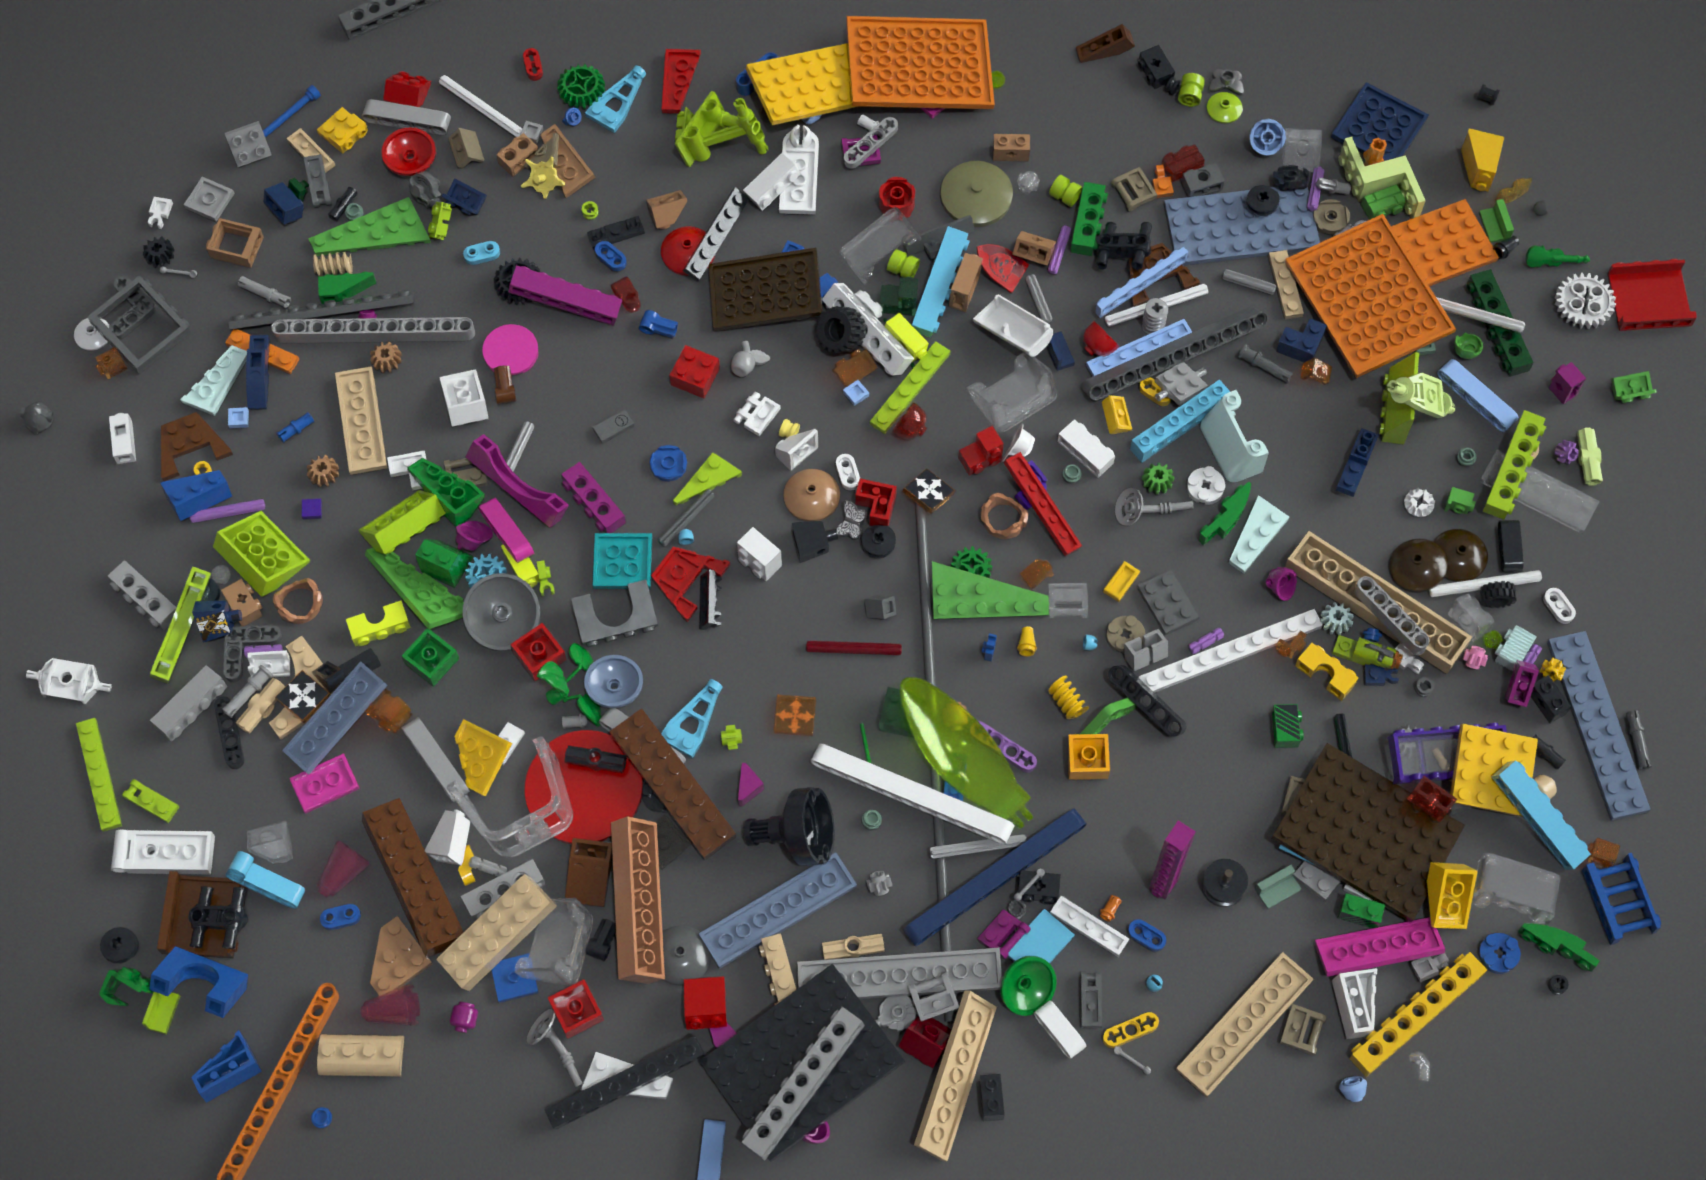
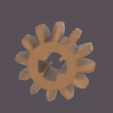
M382 341L380 343L381 346L375 345L374 351L370 353V361L376 370L380 369L382 373L386 370L391 373L392 368L398 370L397 364L402 362V353L398 350V346L396 344L392 345L391 342L384 345Z
M326 454L323 459L320 456H317L316 461L311 459L312 465H307V476L311 479V483H317L320 488L323 484L328 487L329 482L335 483V477H339V466L335 463V460L333 458L329 459Z

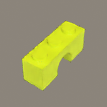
M402 601L383 606L385 617L377 624L368 622L365 613L346 619L355 647L365 646L370 641L382 640L387 638L388 635L403 633L411 628Z

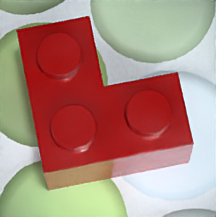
M990 426L976 433L974 443L959 450L958 459L969 476L974 473L979 474L990 465L995 466L1000 463L1004 443L994 427Z
M859 479L855 495V505L872 508L870 512L871 526H889L897 496V486Z

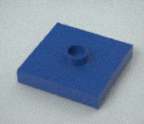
M530 953L501 960L492 969L499 1003L539 993Z

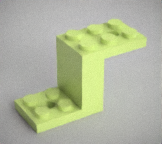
M1352 137L1345 138L1338 160L1340 166L1344 167L1346 180L1350 181L1352 194L1357 197L1358 202L1363 200V196L1396 184L1405 198V211L1407 215H1410L1411 219L1420 216L1426 200L1406 155L1364 166Z

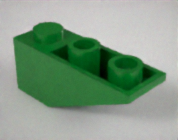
M365 271L357 274L344 273L342 275L327 274L319 276L318 288L321 304L329 300H335V302L343 301V299L353 297L375 285L374 272Z

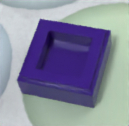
M321 498L302 499V519L322 518Z

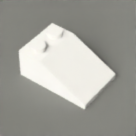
M476 369L440 377L452 426H460L488 419L486 403Z

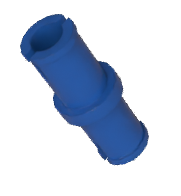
M307 412L297 420L289 422L288 426L276 434L284 443L287 439L295 434H300L302 429L314 423V419Z

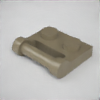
M1140 167L1122 174L1111 181L1112 186L1118 190L1127 204L1126 208L1129 212L1157 198V193ZM1126 182L1137 199H1131L1122 183Z
M467 458L444 461L445 470L450 474L452 473V468L473 464ZM478 467L453 472L459 478L473 482L477 487L488 485L486 474Z
M1292 1004L1280 1044L1315 1056L1317 1051L1316 1044L1322 1024L1326 1022L1327 1016ZM1309 1019H1313L1315 1022L1308 1044L1302 1043Z

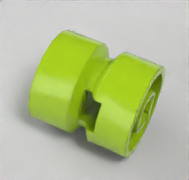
M1187 73L1182 76L1178 101L1182 105L1195 107L1200 104L1201 92L1205 82L1204 78L1196 73Z
M1060 174L1053 182L1049 195L1057 200L1061 198L1064 204L1073 207L1079 199L1083 187L1075 182L1070 183V179Z
M896 249L890 257L887 271L896 275L900 273L901 277L911 281L919 268L920 259L914 256L907 257L905 252Z

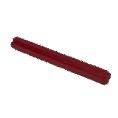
M808 640L806 650L807 652L901 655L902 645Z

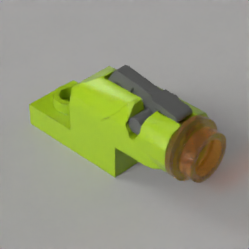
M1341 635L1338 636L1332 652L1335 656L1363 666L1374 664L1392 670L1393 668H1399L1403 658L1399 651L1386 645L1359 637L1358 641Z

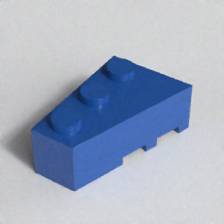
M220 470L160 482L168 502L180 521L195 515L198 511L207 509L232 497L228 483Z
M239 1030L227 1045L224 1044L220 1048L221 1051L213 1059L210 1058L191 1077L199 1094L206 1103L262 1072L245 1037Z

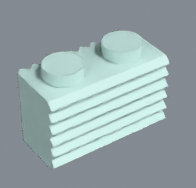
M1517 625L1513 630L1509 628L1504 637L1507 640L1504 645L1500 644L1495 652L1498 655L1495 662L1513 671L1516 660L1523 661L1537 636Z

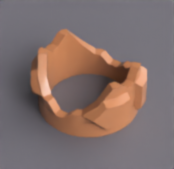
M995 493L989 497L987 503L983 504L981 520L987 532L999 539H1010L1017 537L1022 529L1026 527L1028 511L1012 498L1002 493ZM998 505H1009L1019 512L1020 520L1006 530H994L989 522L988 513Z
M304 578L277 591L274 594L273 603L283 620L302 624L316 617L322 606L323 597L321 592L318 591V586L314 580ZM302 588L313 592L312 609L306 616H296L283 607V601L291 591Z

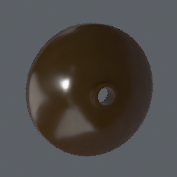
M1451 529L1441 533L1434 540L1443 549L1447 557L1448 569L1445 579L1453 582L1474 580L1485 570L1488 562L1487 548L1483 541L1474 533L1464 529ZM1459 548L1464 549L1465 552H1460Z
M1412 539L1402 543L1394 550L1390 558L1389 568L1393 580L1401 588L1412 592H1424L1435 588L1443 581L1447 573L1448 562L1445 552L1435 542L1427 539Z

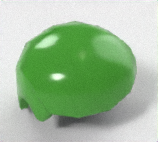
M1465 332L1460 337L1456 336L1454 349L1461 358L1473 359L1481 354L1483 343L1478 336Z

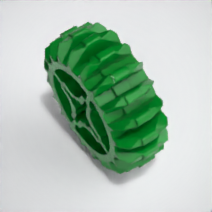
M579 64L575 68L570 66V70L565 69L564 74H560V79L557 81L559 97L563 99L565 104L568 103L570 108L575 105V108L578 109L582 106L585 110L587 105L592 106L594 101L598 102V97H602V94L605 92L603 75L599 74L598 69L594 70L592 65L588 68L586 64L583 67H580Z

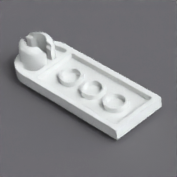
M797 125L784 137L782 153L797 166L801 174L780 194L779 213L815 214L819 141L817 136L808 127L803 125L802 145H799L800 125Z

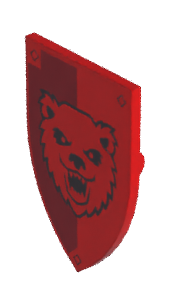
M993 244L977 246V255L983 258L982 268L996 283L1012 293L1029 264L1002 246Z

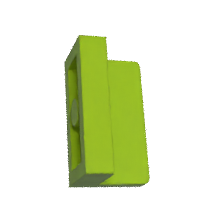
M154 991L142 1022L143 1026L147 1030L167 1035L181 996L171 992L167 997Z

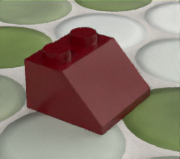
M918 1016L907 1028L898 1047L903 1049L905 1053L920 1060L924 1065L934 1068L944 1055L952 1029L933 1017L921 1021Z

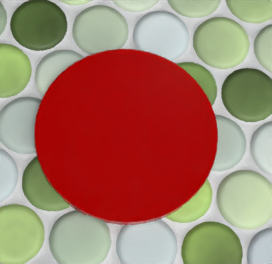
M593 730L569 732L549 742L533 759L525 780L526 804L536 824L546 834L558 841L572 844L573 838L603 842L612 836L611 822L627 816H635L642 799L643 778L628 758L623 773L602 769L595 771L590 767L565 763V753L568 745L587 749L598 748L604 752L625 755L611 735ZM595 756L591 762H598L601 757Z

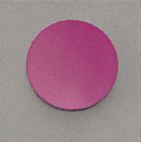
M509 324L494 329L486 337L483 344L484 360L493 372L495 367L505 365L510 366L511 375L525 373L532 368L538 358V343L535 336L530 330L520 325Z

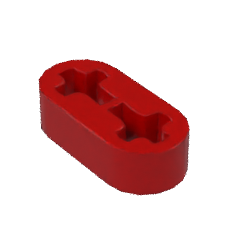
M528 48L523 53L527 76L530 80L537 81L543 76L539 53L534 48ZM530 55H533L534 61H530ZM534 67L536 68V71H537L536 74H533L532 68H534Z

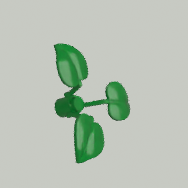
M573 643L569 647V654L571 659L578 664V667L566 679L563 677V671L560 666L552 661L545 663L540 668L537 677L545 680L553 687L546 692V698L552 705H556L562 700L567 702L568 700L577 699L580 710L599 727L598 721L601 718V708L590 699L588 694L583 695V697L580 694L568 697L569 688L567 683L581 668L587 672L590 665L594 662L591 654L584 647Z

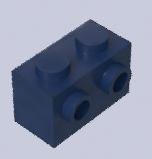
M283 182L264 189V204L284 225L302 218L303 202Z

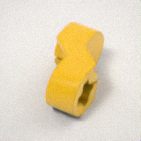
M466 845L463 863L458 868L465 886L476 882L471 872L472 868L469 866L470 858L474 856L469 845Z

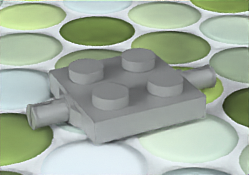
M1184 362L1174 366L1156 377L1155 383L1162 391L1155 394V398L1161 401L1168 397L1179 406L1208 387L1200 378L1207 374L1206 369L1202 367L1195 372Z

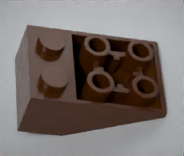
M573 838L565 902L597 907L605 906L613 862L612 843Z

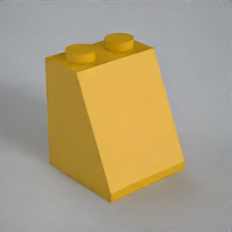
M1468 129L1461 152L1471 188L1489 192L1497 171L1504 141L1503 136Z

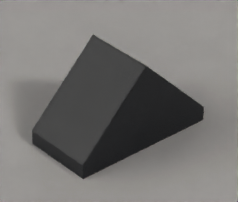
M329 661L312 671L313 675L329 694H332L345 680L343 670Z

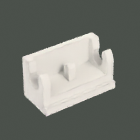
M287 650L248 653L247 658L250 663L248 671L251 677L259 670L260 665L268 669L273 674V677L290 676L291 658Z

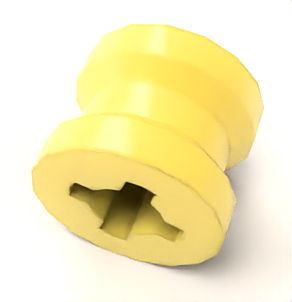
M785 419L781 425L779 436L789 437L798 434L800 424H793L790 420Z

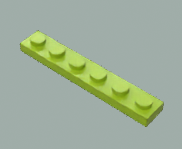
M935 341L927 351V354L920 359L870 420V425L886 434L949 357L951 351Z
M92 718L78 722L76 727L101 830L105 832L121 827L122 822L97 720Z

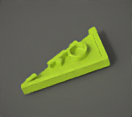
M712 453L676 496L673 504L676 506L689 501V498L698 494L701 495L706 489L713 490L716 486L724 485L726 481L734 477H740L742 471L715 453Z

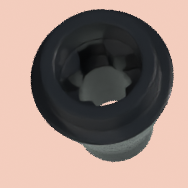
M1512 236L1495 243L1493 250L1496 251L1498 259L1507 258L1515 247L1519 245V239L1516 236Z

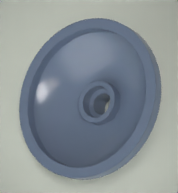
M609 655L596 660L590 665L585 674L584 685L586 693L596 704L607 708H619L630 704L638 697L643 686V676L639 666L633 660L621 655Z

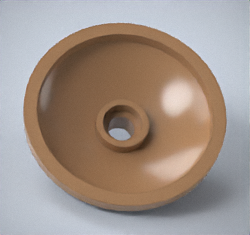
M802 470L794 474L785 485L784 502L786 508L793 516L807 522L821 521L832 515L839 505V486L830 474L822 470Z

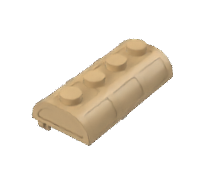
M321 1034L317 1056L318 1075L401 1077L404 1036Z

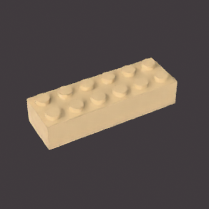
M524 874L436 960L462 989L470 991L557 905L531 877Z

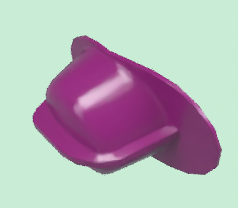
M467 521L456 526L457 534L455 540L458 543V550L475 551L482 543L493 537L492 530L479 521Z

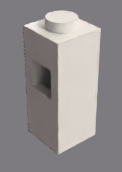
M118 413L114 416H109L112 452L116 463L135 462L133 424L129 414Z

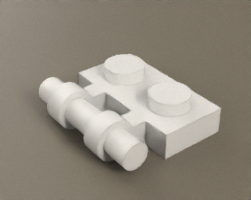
M754 392L752 396L746 399V404L743 408L736 412V417L733 421L736 424H740L742 420H746L744 428L760 437L780 410V405L767 397H764L760 402L758 400L760 394ZM752 407H755L756 409L752 414L748 413Z

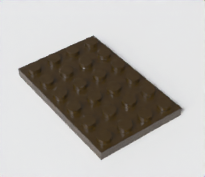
M816 247L709 264L714 331L820 316L823 312L818 251Z

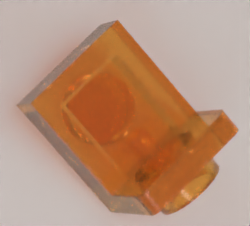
M1317 358L1308 360L1302 365L1301 379L1305 380L1311 377L1325 385L1330 381L1332 366Z
M1036 559L1020 573L1031 588H1035L1045 578L1054 576L1051 564L1047 560Z
M1300 630L1291 644L1279 639L1276 649L1282 656H1288L1292 659L1297 651L1301 652L1307 644L1305 642L1307 634Z

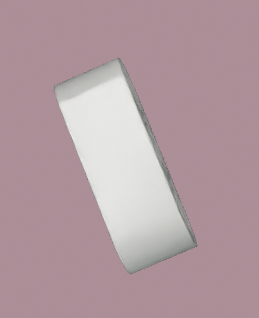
M1051 1000L1034 1012L1035 1018L1069 1059L1087 1047L1082 1037Z

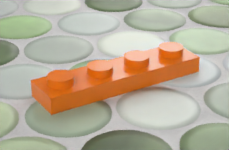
M235 328L226 340V346L231 347L233 345L247 351L249 349L250 334ZM270 344L268 365L291 374L300 360L299 357Z

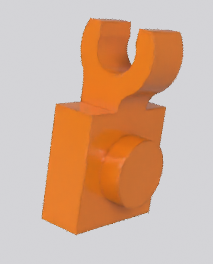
M1163 164L1156 165V179L1152 180V185L1157 193V198L1173 196L1174 190L1171 177H1165Z

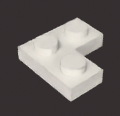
M425 451L388 457L390 476L396 477L409 474L412 490L423 489L408 471L407 467L421 458L426 459Z

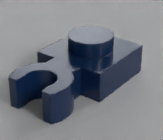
M1365 665L1364 685L1384 686L1385 681L1396 684L1399 678H1393L1391 674H1397L1398 668L1385 670V668L1377 665Z

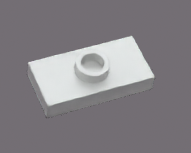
M507 722L499 734V737L512 743L502 765L506 763L525 734L523 730Z

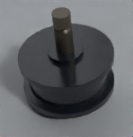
M1219 859L1211 863L1207 867L1202 879V890L1205 897L1211 903L1221 907L1237 904L1243 898L1248 886V875L1241 864L1231 859Z

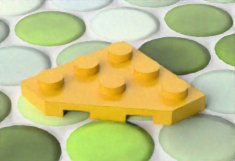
M463 719L454 737L459 747L462 769H464L466 775V786L486 796L512 743Z

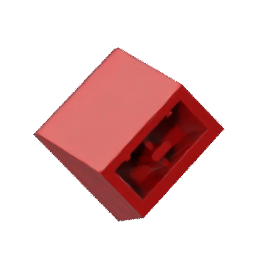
M400 71L386 79L383 100L420 107L425 101L431 81L426 80V77L423 76L413 77L409 76L407 72Z

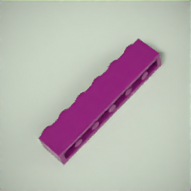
M517 265L508 291L509 293L612 326L615 325L622 299L615 295H607L597 289H588L581 284H573L562 278H554L544 272L532 271L528 267Z

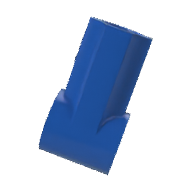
M646 310L638 328L645 334L652 335L657 333L673 338L677 332L678 322L662 318L658 313Z

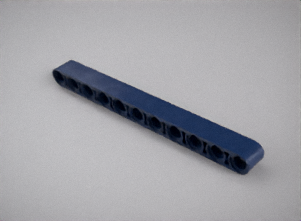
M1075 808L1071 809L912 921L903 931L915 947L920 945L1020 874L1021 870H1026L1080 832L1087 823Z

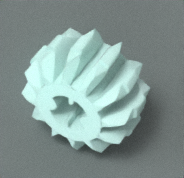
M1336 602L1332 604V607L1327 605L1321 613L1323 618H1321L1320 622L1325 624L1324 630L1330 629V635L1334 631H1336L1338 636L1341 635L1342 631L1346 633L1349 627L1353 625L1352 619L1354 616L1349 613L1350 607L1344 609L1343 603L1340 606H1337Z

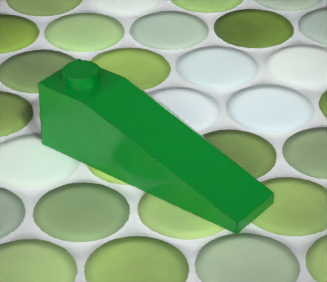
M424 458L407 467L408 471L425 492L436 494L446 513L444 516L455 527L470 519L485 497V494L473 482L465 481L453 472L450 474L442 470L440 466Z

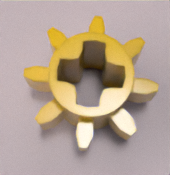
M1552 657L1550 661L1544 660L1540 672L1543 673V677L1549 675L1553 682L1556 679L1561 681L1566 668L1563 667L1562 661Z

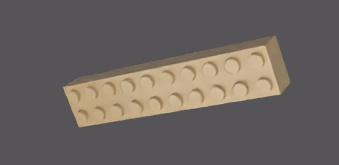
M1308 531L1287 560L1285 567L1294 570L1297 574L1296 576L1337 603H1343L1345 608L1350 607L1351 612L1400 643L1396 636L1355 595V587L1358 580L1364 576L1371 577L1428 635L1429 644L1425 652L1418 656L1446 674L1451 670L1472 636L1310 531ZM1361 586L1363 590H1369L1368 587ZM1374 600L1377 604H1382L1380 600ZM1388 613L1389 617L1396 618L1394 614ZM1401 627L1403 631L1409 632L1408 628ZM1415 641L1418 646H1423L1420 641Z

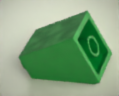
M424 539L415 554L421 573H425L433 579L453 588L457 586L469 566L468 563L473 559V555L458 550L456 547L441 540Z

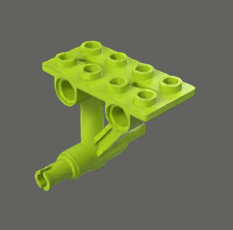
M714 91L709 93L675 142V146L686 166L691 167L695 160L699 162L706 161L711 155L708 146L745 134L750 143L755 145L759 154L767 153L766 150L769 149L764 141L765 135L760 127V122L757 121L753 111L747 107L743 98H738L733 103L738 112V115L734 116L724 110Z

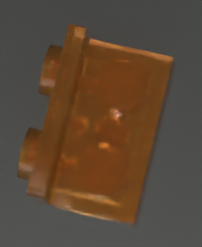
M857 349L850 354L851 358L848 360L843 358L835 363L836 367L832 371L837 372L845 387L878 368L867 349L862 351Z

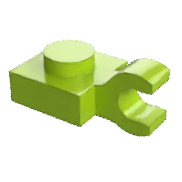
M544 560L537 561L541 596H544V590L547 588L551 589L553 595L555 593L554 586L548 582V578H551L550 567H546Z

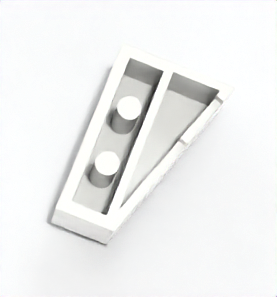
M1377 968L1340 973L1332 980L1347 1039L1366 1037L1374 1030V996L1376 993L1375 978Z

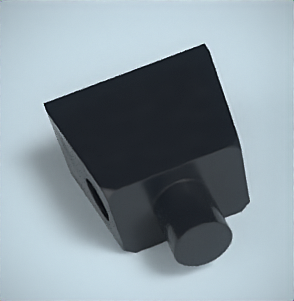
M823 521L792 523V532L800 563L828 553V542L838 540L836 528L825 531Z

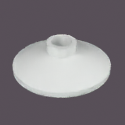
M88 318L81 321L75 328L74 339L77 345L84 350H98L108 343L90 324ZM101 319V321L109 328V324L104 319Z

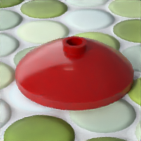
M418 128L399 129L390 134L382 146V158L386 167L392 172L403 176H412L425 171L433 163L436 156V147L432 137L427 132Z
M692 226L680 227L670 232L661 245V257L665 266L676 274L689 276L683 269L706 232Z

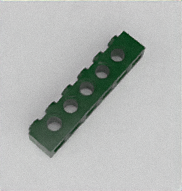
M1489 269L1470 275L1466 287L1473 296L1475 308L1514 319L1492 270ZM1482 322L1487 327L1488 337L1493 341L1495 352L1500 356L1502 368L1507 372L1508 376L1511 377L1530 371L1534 362L1520 332Z

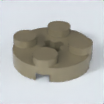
M1334 199L1320 202L1318 209L1314 210L1313 213L1317 231L1326 234L1339 233L1349 223L1350 212L1348 208L1341 205L1340 201ZM1329 214H1332V216L1336 218H1334V220H1331L1328 218Z
M1120 616L1108 625L1106 639L1114 651L1117 650L1125 654L1124 643L1140 637L1143 644L1145 629L1135 616ZM1123 631L1130 633L1129 639L1121 637Z

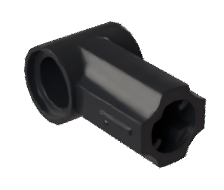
M602 919L594 938L590 939L586 947V955L603 962L607 959L611 949L610 944L616 934V923L608 919Z

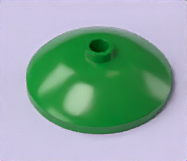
M1025 956L1016 960L1007 969L1001 982V997L1005 1006L1015 1014L1029 1016L1033 1015L1036 1010L1049 1000H1052L1057 984L1053 967L1045 959L1038 956Z

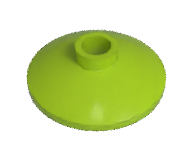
M1216 93L1208 100L1207 112L1216 122L1232 123L1241 116L1242 103L1232 93Z

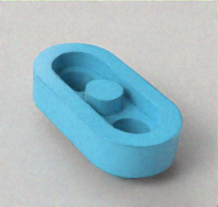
M487 241L465 248L463 255L468 264L476 265L497 259L500 255V249L496 242Z

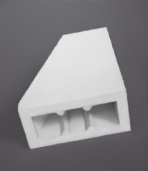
M445 810L425 849L428 856L437 862L462 865L470 827V821L464 817V813L459 810Z

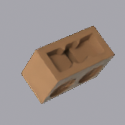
M523 133L519 137H515L508 146L500 149L497 154L498 164L514 177L525 168V160L528 159L530 161L535 156L538 146Z

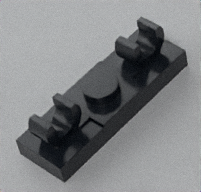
M635 216L591 230L587 234L592 248L595 250V246L601 241L614 244L645 234L639 216Z
M711 569L700 576L699 629L706 630L711 626L718 627L721 625V622L715 620V618L721 616L720 612L715 611V606L717 603L716 592L720 591L722 587L717 586L715 582H720L722 578L715 576V570Z

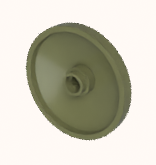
M969 161L959 164L948 172L942 182V206L946 213L954 220L970 215L974 227H984L1002 219L1011 207L1013 189L1010 179L1004 171L991 163Z

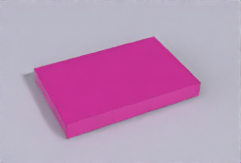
M344 753L317 765L310 774L304 771L289 778L305 814L360 789Z

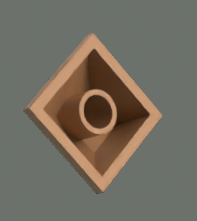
M681 190L646 200L656 228L666 229L676 222L687 203V198Z

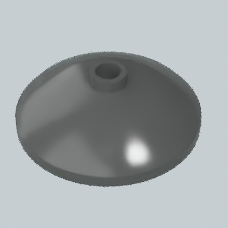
M681 925L663 931L664 981L673 985H684V979L701 978L710 966L711 954L699 936L700 931L693 927ZM678 949L684 950L682 954H677Z

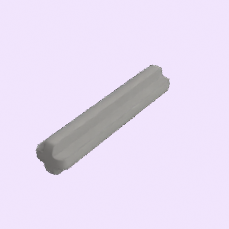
M1228 269L1224 271V280L1271 295L1275 293L1276 285Z
M1034 274L1027 276L1026 283L1041 320L1047 323L1052 322L1051 313Z
M528 421L524 422L506 460L507 465L512 471H514L534 429V424Z

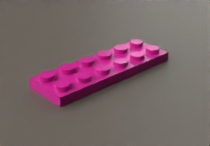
M1431 917L1414 920L1412 923L1408 921L1315 940V946L1327 977L1445 953V947L1437 928L1431 926Z

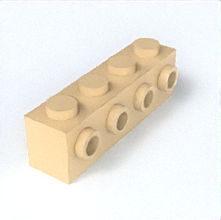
M781 933L762 938V945L759 946L761 957H765L767 962L764 965L766 976H771L772 983L769 984L772 996L776 995L777 1003H774L775 1005L796 991Z

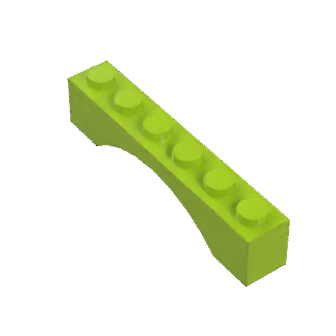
M192 566L176 611L150 672V678L169 683L194 620L192 614L196 601H201L211 573Z

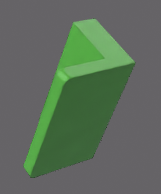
M1504 199L1496 200L1493 208L1480 210L1479 214L1490 243L1502 241L1512 236L1514 228Z

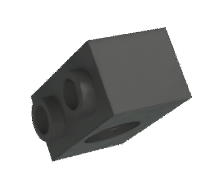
M1216 163L1205 165L1196 170L1186 171L1183 173L1181 184L1187 197H1194L1222 191L1225 181Z

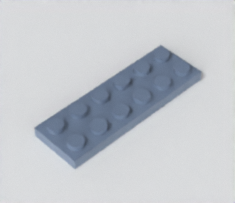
M360 661L282 751L303 771L310 774L386 688L387 684Z

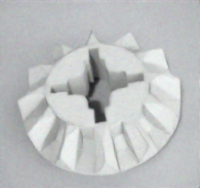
M1417 488L1410 490L1405 496L1404 505L1410 514L1424 517L1433 511L1435 500L1426 489L1421 490ZM1422 497L1423 503L1417 507L1416 500Z

